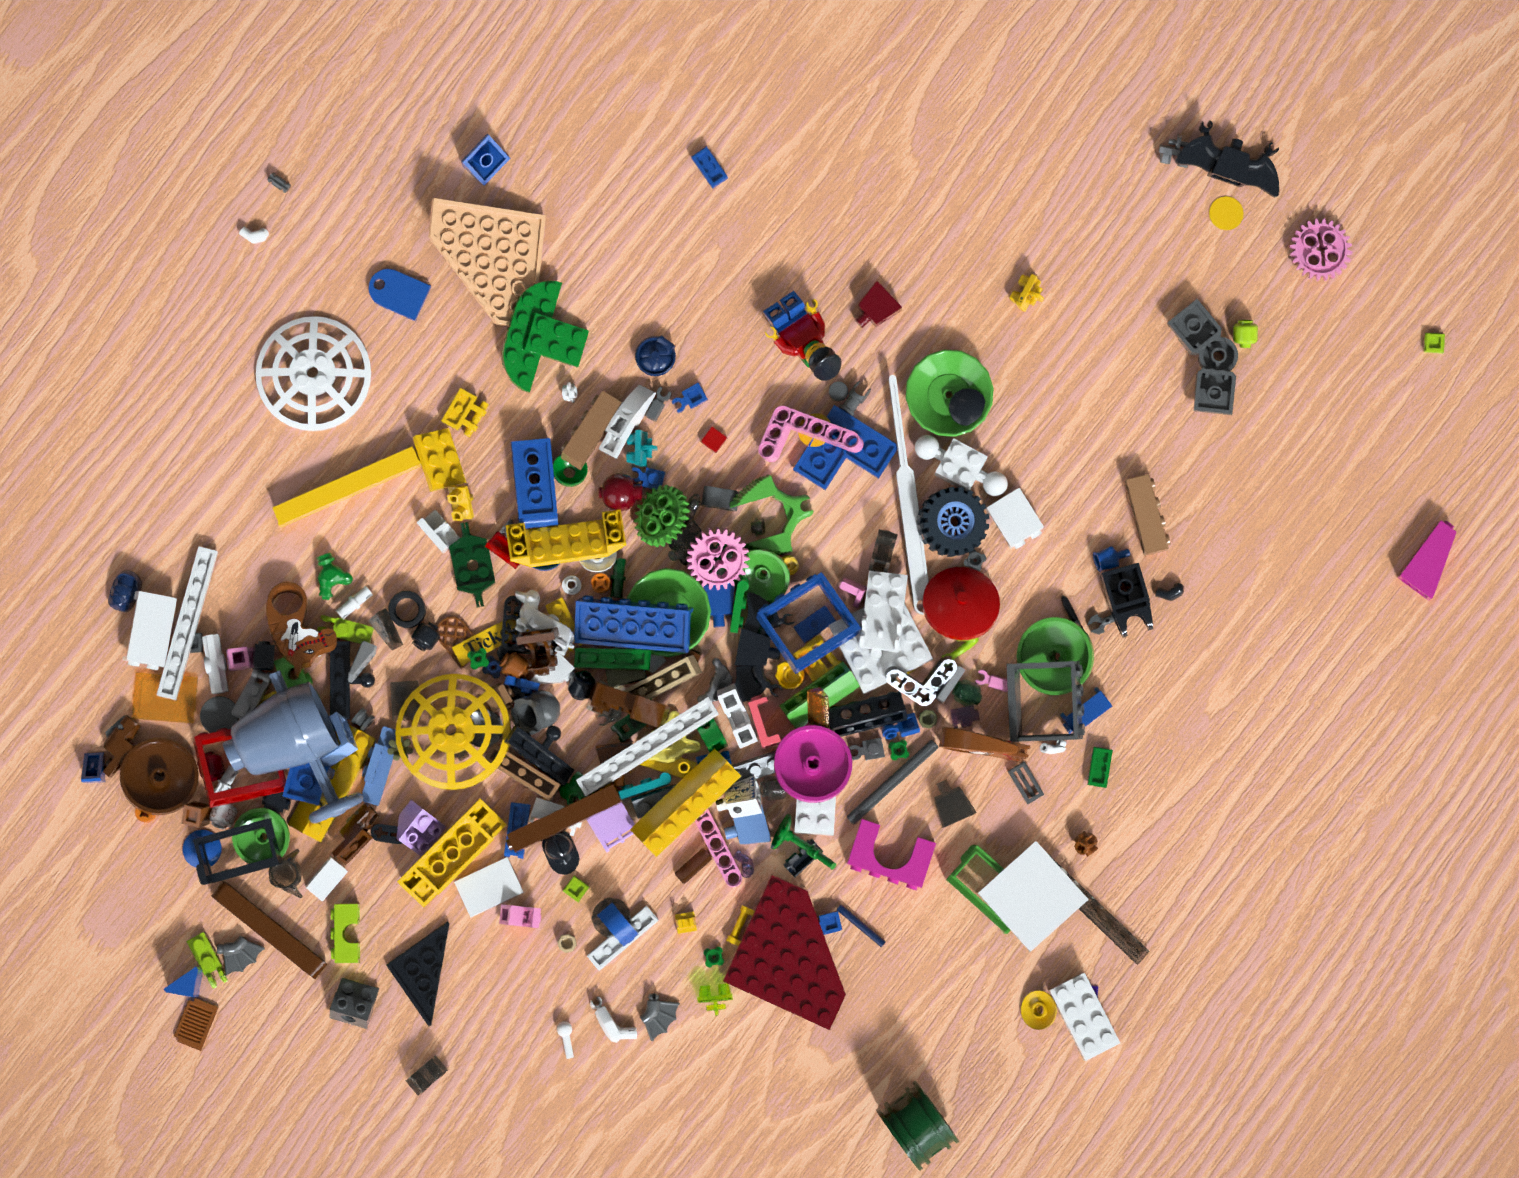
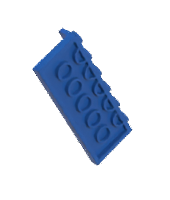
M584 595L576 601L574 643L688 653L690 617L693 607H688V604L684 603L672 606L668 602L650 604L648 600H639L637 603L625 598L620 599V601H613L611 597L594 599V596Z

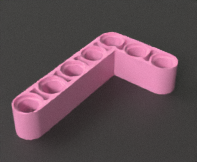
M778 406L773 412L758 451L766 461L775 462L782 452L790 430L854 453L862 450L864 442L854 431L786 406ZM783 413H788L786 419H780ZM801 419H805V423L802 426H798V422ZM821 425L822 430L815 433L816 427ZM780 430V435L773 438L774 432ZM835 432L840 433L838 438L832 439V435ZM857 438L856 444L849 446L850 441ZM773 448L772 453L766 455L767 449Z
M707 809L695 823L726 884L730 887H738L742 882V875L709 809ZM704 821H710L713 824V828L708 832L702 830L701 826ZM714 838L721 840L722 844L718 849H713L710 846V842ZM724 855L730 858V864L725 867L719 864L720 857ZM731 873H736L739 876V881L736 884H731L728 881V876Z

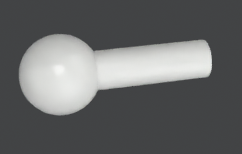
M563 1021L558 1024L557 1033L562 1036L566 1059L574 1057L570 1039L572 1026L569 1022Z

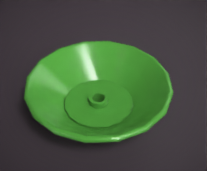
M943 349L928 354L914 366L906 384V401L911 415L922 428L939 436L956 437L973 431L986 419L993 405L994 387L989 372L977 358L960 350ZM971 388L983 394L985 407L982 415L975 422L964 426L953 421L949 411L951 398H947L945 394L951 392L954 395L961 389Z
M670 568L651 571L635 583L627 596V599H631V602L638 603L639 600H648L650 604L668 602L669 605L676 606L678 603L688 604V607H693L690 617L689 650L701 641L709 627L711 608L708 594L699 581H696V578L685 571ZM650 650L652 655L664 657L684 654L682 652Z

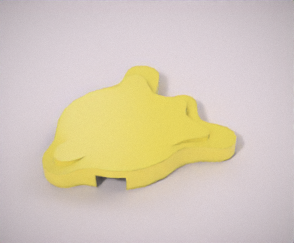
M671 711L666 723L677 717L679 713ZM684 736L647 760H657L665 763L674 762L686 753L699 752L701 744Z

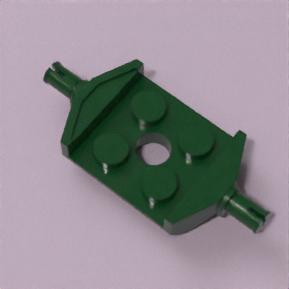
M465 522V527L464 523H460L463 535L449 546L457 590L473 594L475 596L476 608H480V605L484 607L483 592L496 584L490 551L485 547L488 540L470 534L468 522ZM471 560L478 562V568L475 571H470L467 568Z

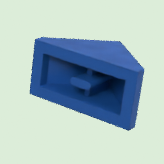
M104 752L84 753L81 782H106L105 773H103L105 770Z

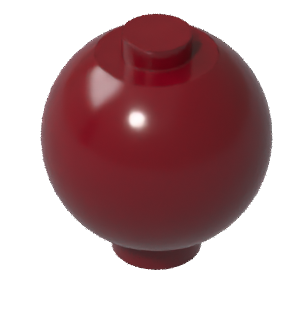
M612 474L604 480L602 487H599V499H603L604 505L611 510L621 509V512L632 508L637 500H642V484H636L635 480L627 474Z

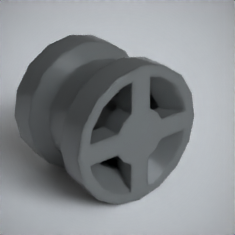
M363 707L351 722L359 725L360 730L364 732L376 717L369 715Z

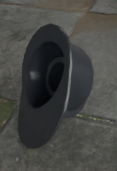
M562 831L543 840V851L553 871L566 875L576 870L580 858L569 833Z

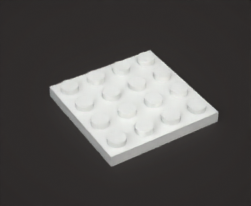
M905 604L899 652L860 648L864 608L852 613V616L861 627L860 634L839 646L863 694L887 683L885 671L891 666L899 667L907 673L933 660ZM843 619L829 625L833 636L848 628ZM891 674V675H890V676H891V679H892L893 677H894V678H897V677H898L897 674Z

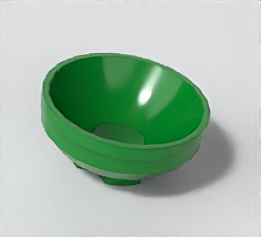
M561 455L553 463L554 477L563 486H577L587 476V463L579 470L561 459ZM570 468L574 470L575 475L572 478L566 477L564 475L565 469Z

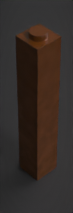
M613 784L507 834L509 839L505 841L510 851L514 849L515 853L611 809L621 804L622 801Z

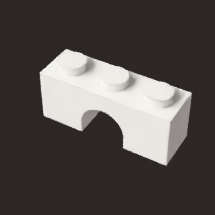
M735 683L717 690V697L724 713L729 719L739 747L743 748L757 742L756 731Z

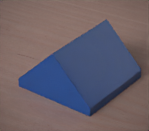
M486 134L461 160V163L473 177L485 186L510 160V157L489 134Z
M194 967L164 988V991L188 997H199L203 976L202 968Z

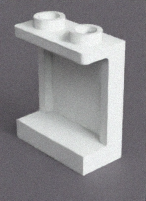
M1020 488L988 506L986 512L989 513V517H992L1010 549L1013 547L1018 549L1026 544L1024 540L1031 537L1034 539L1042 534L1040 530L1044 526Z

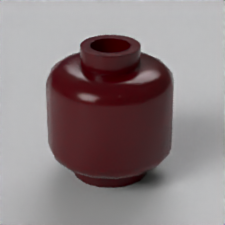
M213 752L204 753L211 781L221 779L225 772L222 757ZM197 762L199 773L202 778L199 762Z

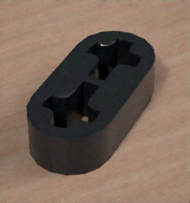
M376 824L372 827L371 836L374 840L392 844H403L401 841H397L396 837L391 836V833H397L398 826ZM379 827H382V831L388 832V836L381 835V838H378L375 830H379Z

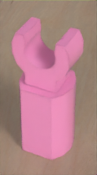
M984 670L978 671L979 674L984 675V680H976V684H989L988 687L1007 692V678L994 674L989 676Z

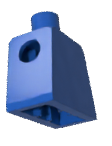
M727 583V589L720 585L719 590L713 585L710 590L708 584H706L703 588L708 594L713 627H725L724 616L732 615L735 585L732 586L730 583Z

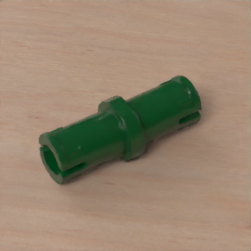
M616 558L613 575L610 578L612 580L610 597L623 598V583L626 581L624 576L626 559Z

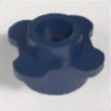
M489 656L487 658L489 665L483 667L482 671L484 674L488 673L497 679L500 677L501 666L499 664L501 661L496 660L493 656Z

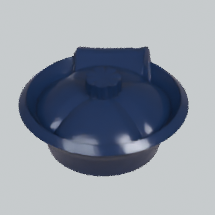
M663 335L648 337L636 349V364L647 375H664L671 370L675 363L676 346Z

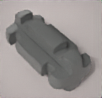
M271 173L267 179L268 182H272V185L286 193L291 187L290 183H286L284 179L278 175L275 176V173Z

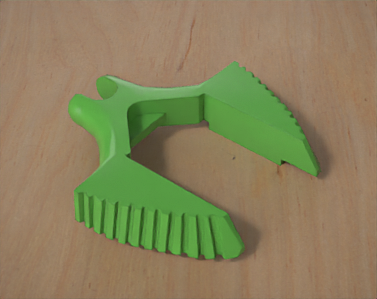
M771 475L762 476L759 479L756 478L755 481L753 480L752 483L746 485V488L739 491V494L735 495L736 497H733V501L729 504L730 508L772 496V498L783 504L787 521L782 529V533L746 543L743 548H748V551L766 549L777 555L790 553L793 551L791 535L795 527L801 520L813 515L814 510L804 512L800 508L802 501L810 499V497L806 494L792 496L784 493L776 487Z

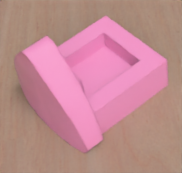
M844 577L839 587L857 596L853 606L858 608L867 587Z

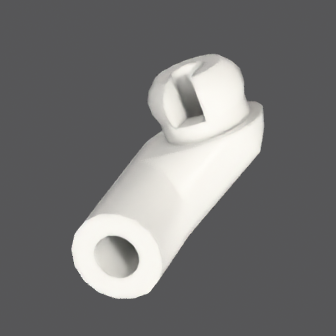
M244 226L239 232L242 237L253 244L263 242L269 236V232L265 228L252 232Z
M1057 740L1056 745L1043 743L1040 746V751L1047 754L1062 753L1066 750L1067 742Z

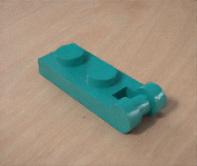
M665 772L658 779L651 780V778L641 780L640 785L634 787L633 784L621 787L622 791H619L620 798L623 800L666 786L671 783L672 778L669 773Z

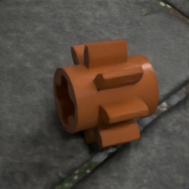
M1083 831L1074 838L1076 841L1075 850L1080 855L1086 854L1089 857L1098 850L1096 846L1098 840L1092 833L1087 834Z

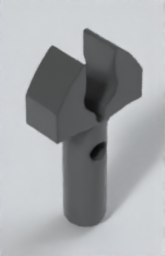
M1096 614L1090 618L1087 625L1093 622L1101 623L1098 629L1090 631L1100 635L1105 632L1104 628L1106 625L1115 621L1112 615L1100 618Z

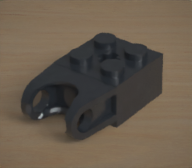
M1139 563L1101 573L1100 579L1108 606L1122 638L1128 636L1127 620L1132 616L1141 618L1148 631L1153 630L1150 598ZM1121 583H1124L1125 586H1129L1127 592H1124V590L1120 589V587L1122 586Z

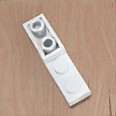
M638 385L629 394L606 427L605 431H607V434L599 447L600 451L617 459L634 426H639L656 395L655 392Z

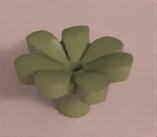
M401 737L403 750L408 758V755L413 753V749L408 747L411 741L406 739L403 742ZM390 740L389 745L391 748L387 752L389 755H393L395 761H398L401 757L396 742Z

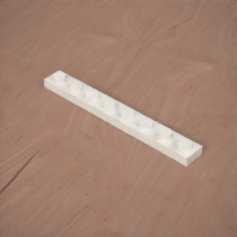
M198 547L157 696L177 700L218 551Z
M707 697L576 781L587 797L713 719L719 713L710 698Z

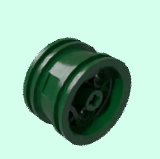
M915 1080L913 1088L910 1089L907 1086L905 1088L906 1093L891 1104L885 1102V1108L883 1110L877 1108L876 1111L918 1170L921 1171L923 1169L922 1164L926 1163L929 1165L931 1163L930 1158L945 1147L948 1150L951 1149L950 1144L955 1141L958 1144L960 1141Z

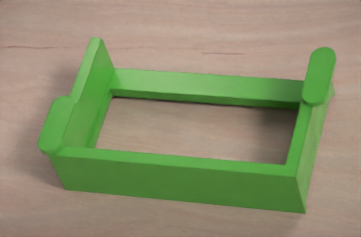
M971 845L961 856L962 862L945 881L957 889L998 926L1004 934H1008L1011 930L996 913L956 877L975 854L979 855L997 873L1000 874L1004 870L978 845Z

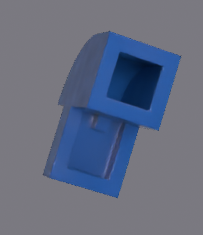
M613 903L597 915L623 946L632 942L638 935V932Z

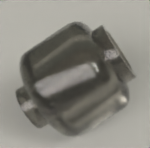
M776 775L766 776L763 782H760L761 796L765 797L767 801L783 800L786 797L787 792L780 786Z

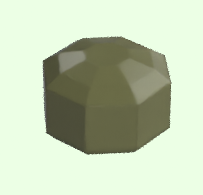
M926 709L920 713L918 722L923 728L930 729L936 725L937 715L934 711Z

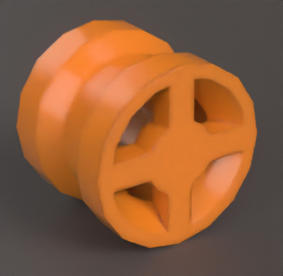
M598 573L591 579V585L595 592L603 594L609 591L611 582L607 575Z
M135 809V816L141 822L149 823L156 818V815L144 812L142 814V811Z

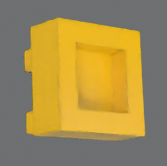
M694 911L675 914L678 934L697 931Z

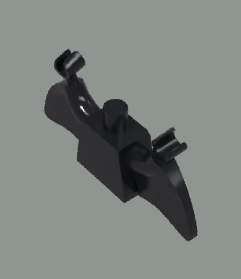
M1210 120L1207 123L1208 128L1204 126L1203 121L1199 126V130L1204 136L1189 142L1175 160L1178 165L1197 166L1206 171L1208 177L1237 187L1244 185L1254 186L1274 198L1279 196L1277 170L1269 156H1273L1278 152L1279 147L1273 151L1271 149L1273 142H1271L1264 148V153H1261L1255 159L1250 158L1248 153L1241 151L1243 141L1239 139H1232L1230 147L1224 146L1219 148L1213 143L1212 135L1209 134L1213 127V123Z
M748 592V617L743 627L745 629L741 628L735 666H739L736 667L737 678L735 685L743 702L762 694L766 688L770 689V693L774 697H779L774 693L775 688L783 691L778 684H771V681L764 674V666L767 664V659L779 660L780 651L777 648L770 647L771 638H769L756 618L758 610L764 604L770 605V603L761 596ZM776 612L767 618L774 629L781 627V624L793 625L795 623L787 622V617L793 614H785L783 618L779 619Z

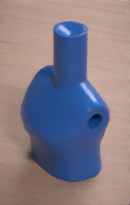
M1110 546L1099 552H1094L1093 560L1099 572L1105 569H1114L1119 567V559L1130 556V551L1125 549L1117 552L1113 546Z

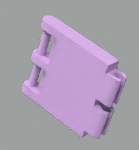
M622 803L587 819L606 852H609V849L616 844L625 842L626 838L634 834L630 831L621 836L635 825ZM617 837L619 838V839H617L616 841L612 842L611 844L606 845L607 843H609L610 841L614 840L615 838H617Z

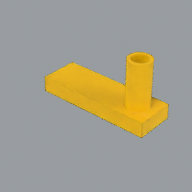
M680 757L674 762L665 763L657 760H646L640 765L683 779L696 767L697 762Z

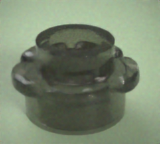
M755 518L754 522H751V532L755 533L756 537L765 534L764 519L758 520V518Z

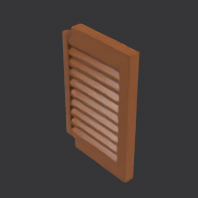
M197 998L194 1001L188 999L174 1033V1036L178 1038L177 1042L201 1051L219 1007Z

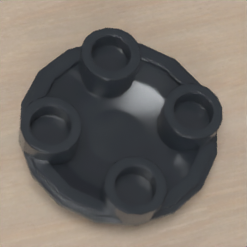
M971 388L961 389L956 392L949 403V411L953 421L964 426L975 422L982 415L985 407V398L979 391Z

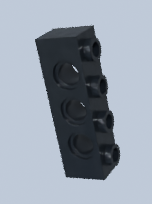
M900 691L889 692L886 695L870 697L858 702L853 701L846 705L834 706L825 710L829 729L840 737L908 720Z

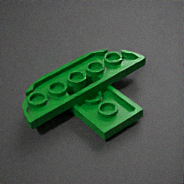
M543 281L532 285L520 295L513 309L502 347V365L510 378L509 380L516 387L527 393L531 391L541 356L576 368L580 364L589 330L552 318L562 282Z

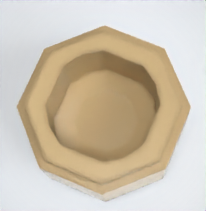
M570 934L561 935L557 941L559 949L565 953L574 951L577 946L576 938Z

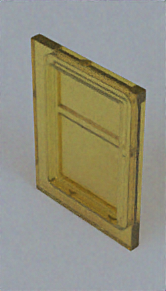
M136 672L132 719L194 724L198 677L183 676L178 697L175 701L157 696L162 674Z

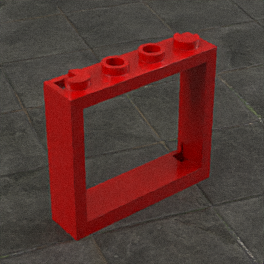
M221 728L209 734L208 732H202L194 737V746L210 808L284 791L286 777L284 770L277 771L279 779L214 793L202 745L232 739L231 729Z

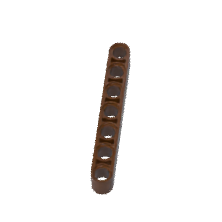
M224 880L211 895L218 903L313 979L316 980L328 965L317 954Z

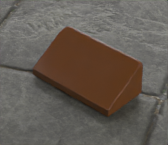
M701 849L675 872V876L683 884L687 883L712 860V857L705 849Z

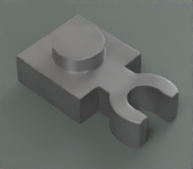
M882 738L862 741L863 747L857 745L849 747L850 750L856 749L858 751V755L853 756L852 760H858L863 755H865L866 761L885 757Z

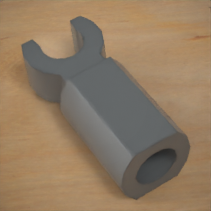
M662 387L658 388L657 398L653 399L645 414V417L654 422L659 418L665 406L664 402L668 401L671 397V392H668L665 397L660 395Z

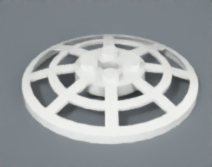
M317 316L292 320L273 332L262 347L256 365V384L264 405L281 422L290 427L305 431L327 430L351 418L359 410L367 397L372 375L368 353L357 335L338 321ZM310 322V333L297 335L289 341L281 335L284 330L294 325ZM318 322L333 325L343 330L347 335L338 342L329 335L317 333ZM275 339L282 347L275 357L273 368L261 369L265 353ZM309 339L308 350L299 353L292 346L300 340ZM317 339L328 341L334 346L327 353L317 350ZM352 341L357 344L362 354L365 370L353 369L351 358L344 348ZM287 351L294 358L290 368H278L283 354ZM339 352L342 353L345 359L347 369L335 368L332 358ZM315 367L318 370V374L311 378L307 375V371ZM278 376L290 377L293 385L286 393H284L280 386ZM336 376H346L345 385L341 392L338 393L332 387ZM261 377H273L275 389L281 397L274 406L269 402L264 392ZM353 377H364L361 393L351 407L344 397L350 389ZM298 391L308 395V406L298 404L292 401L291 398ZM327 392L333 398L332 401L326 404L316 406L317 395ZM287 403L296 410L308 412V424L293 421L283 416L279 411ZM337 404L345 411L342 416L332 421L316 424V412L328 410Z

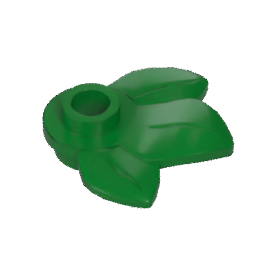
M579 771L574 774L570 783H566L565 786H561L559 789L561 797L567 800V805L574 803L576 798L581 800L586 797L576 781L583 776Z

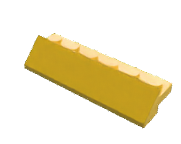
M351 725L349 727L358 750L330 767L335 770L333 779H330L338 799L349 794L368 758L370 748L373 747L376 741L375 738ZM336 733V737H337V740H338V746H339L341 743H340V740H339L338 735H337V733ZM300 801L288 825L322 842L336 817H331L315 824L311 823L309 820L310 813L320 809L321 806Z
M714 749L630 830L657 858L710 808L741 775Z
M479 798L397 882L422 907H425L494 840L493 838L507 824Z

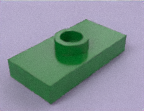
M1093 747L1087 785L1107 788L1113 753L1112 749Z

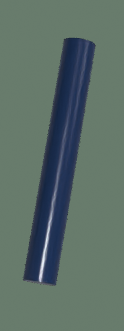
M842 904L837 908L841 915L877 945L882 947L886 943L884 939Z

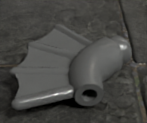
M240 935L234 942L218 944L217 954H224L225 975H229L235 971L243 972L246 966L256 963L258 954L265 948L248 941Z
M650 993L648 995L649 1000H647L646 1011L639 1017L646 1026L650 1040L654 1041L659 1034L667 1033L670 1023L677 1019L676 1010L680 1003L658 1000L659 995L657 993Z

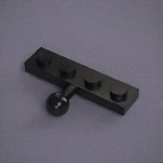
M350 641L337 642L336 648L330 652V716L337 712L346 719H350V684H361L365 688H370L375 683L374 675L368 672L357 676L352 683L348 682Z
M518 726L513 727L504 743L561 786L566 785L574 772L572 767L548 750L552 742L557 741L561 737V730L557 726L548 727L543 744H540Z

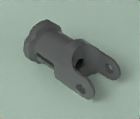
M860 381L848 393L849 397L844 404L839 406L840 409L851 416L855 415L854 411L860 403L863 404L871 391L870 388L865 396L858 395L855 389Z

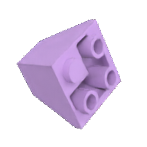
M410 800L399 815L397 839L422 857L439 838L446 826L414 801Z

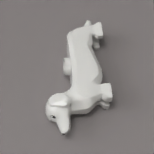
M537 591L515 592L516 598L524 603L520 609V618L516 621V630L526 632L528 628L530 631L558 627L559 635L554 641L559 646L555 648V651L564 656L568 647L571 649L575 647L572 644L574 634L571 629L559 622L558 617L550 614L548 616L538 610L540 596Z

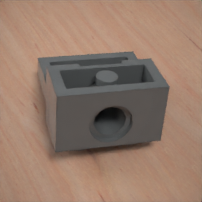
M341 978L330 1007V1018L367 1029L379 988Z

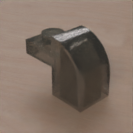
M879 529L868 568L869 571L888 572L898 534Z

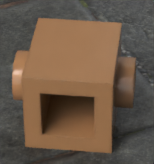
M500 683L492 686L491 688L502 698L507 710H510L513 707L512 704L515 703L513 697L516 696L511 686L507 687V685H500ZM493 697L489 698L486 702L491 711L497 714L500 712V708Z

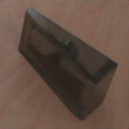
M386 608L377 612L369 620V623L392 651L403 645Z

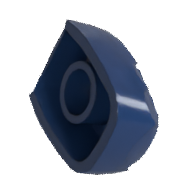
M124 570L115 578L108 599V604L113 609L128 612L137 600L134 599L136 591H141L142 581L135 572Z

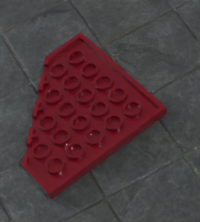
M772 874L723 982L830 1030L846 993L815 909L806 889Z

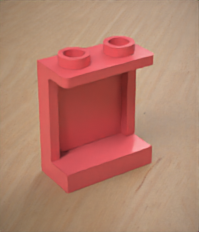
M758 695L751 698L748 706L763 750L780 744L781 740L779 734L767 737L758 706L767 704L768 699Z

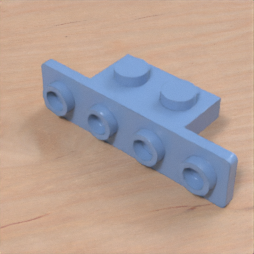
M382 727L378 743H375V746L369 750L368 758H370L368 766L365 765L362 777H365V786L362 792L363 802L377 806L380 804L393 762V755H389L387 750L391 748L389 745L390 740L396 742L395 729Z

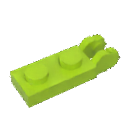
M321 615L320 619L322 621L335 623L333 630L337 638L361 644L363 641L371 642L374 627L337 617L335 619ZM318 627L317 631H321L326 627Z
M205 932L186 941L213 989L217 987V982L211 974L213 971H218L219 977L224 983L228 981L222 969L223 966Z

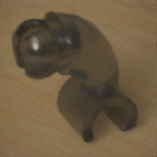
M619 707V710L612 709L608 716L605 714L598 715L597 717L604 716L606 719L603 724L599 725L604 726L618 719L622 713V708Z

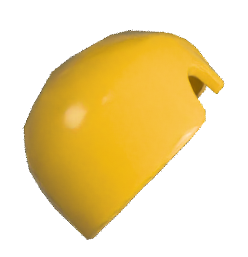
M787 661L777 665L775 677L783 688L793 690L801 686L805 676L804 670L795 674Z

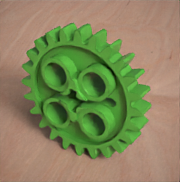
M659 485L658 490L652 488V494L646 493L647 498H642V505H637L640 511L635 512L638 518L634 522L638 523V525L634 528L638 530L637 535L641 537L642 541L651 546L659 547L661 545L664 547L666 542L672 543L671 538L677 540V533H683L681 527L687 526L684 520H689L686 514L690 510L686 508L689 502L685 501L687 497L683 495L682 491L673 486L665 485L663 487Z

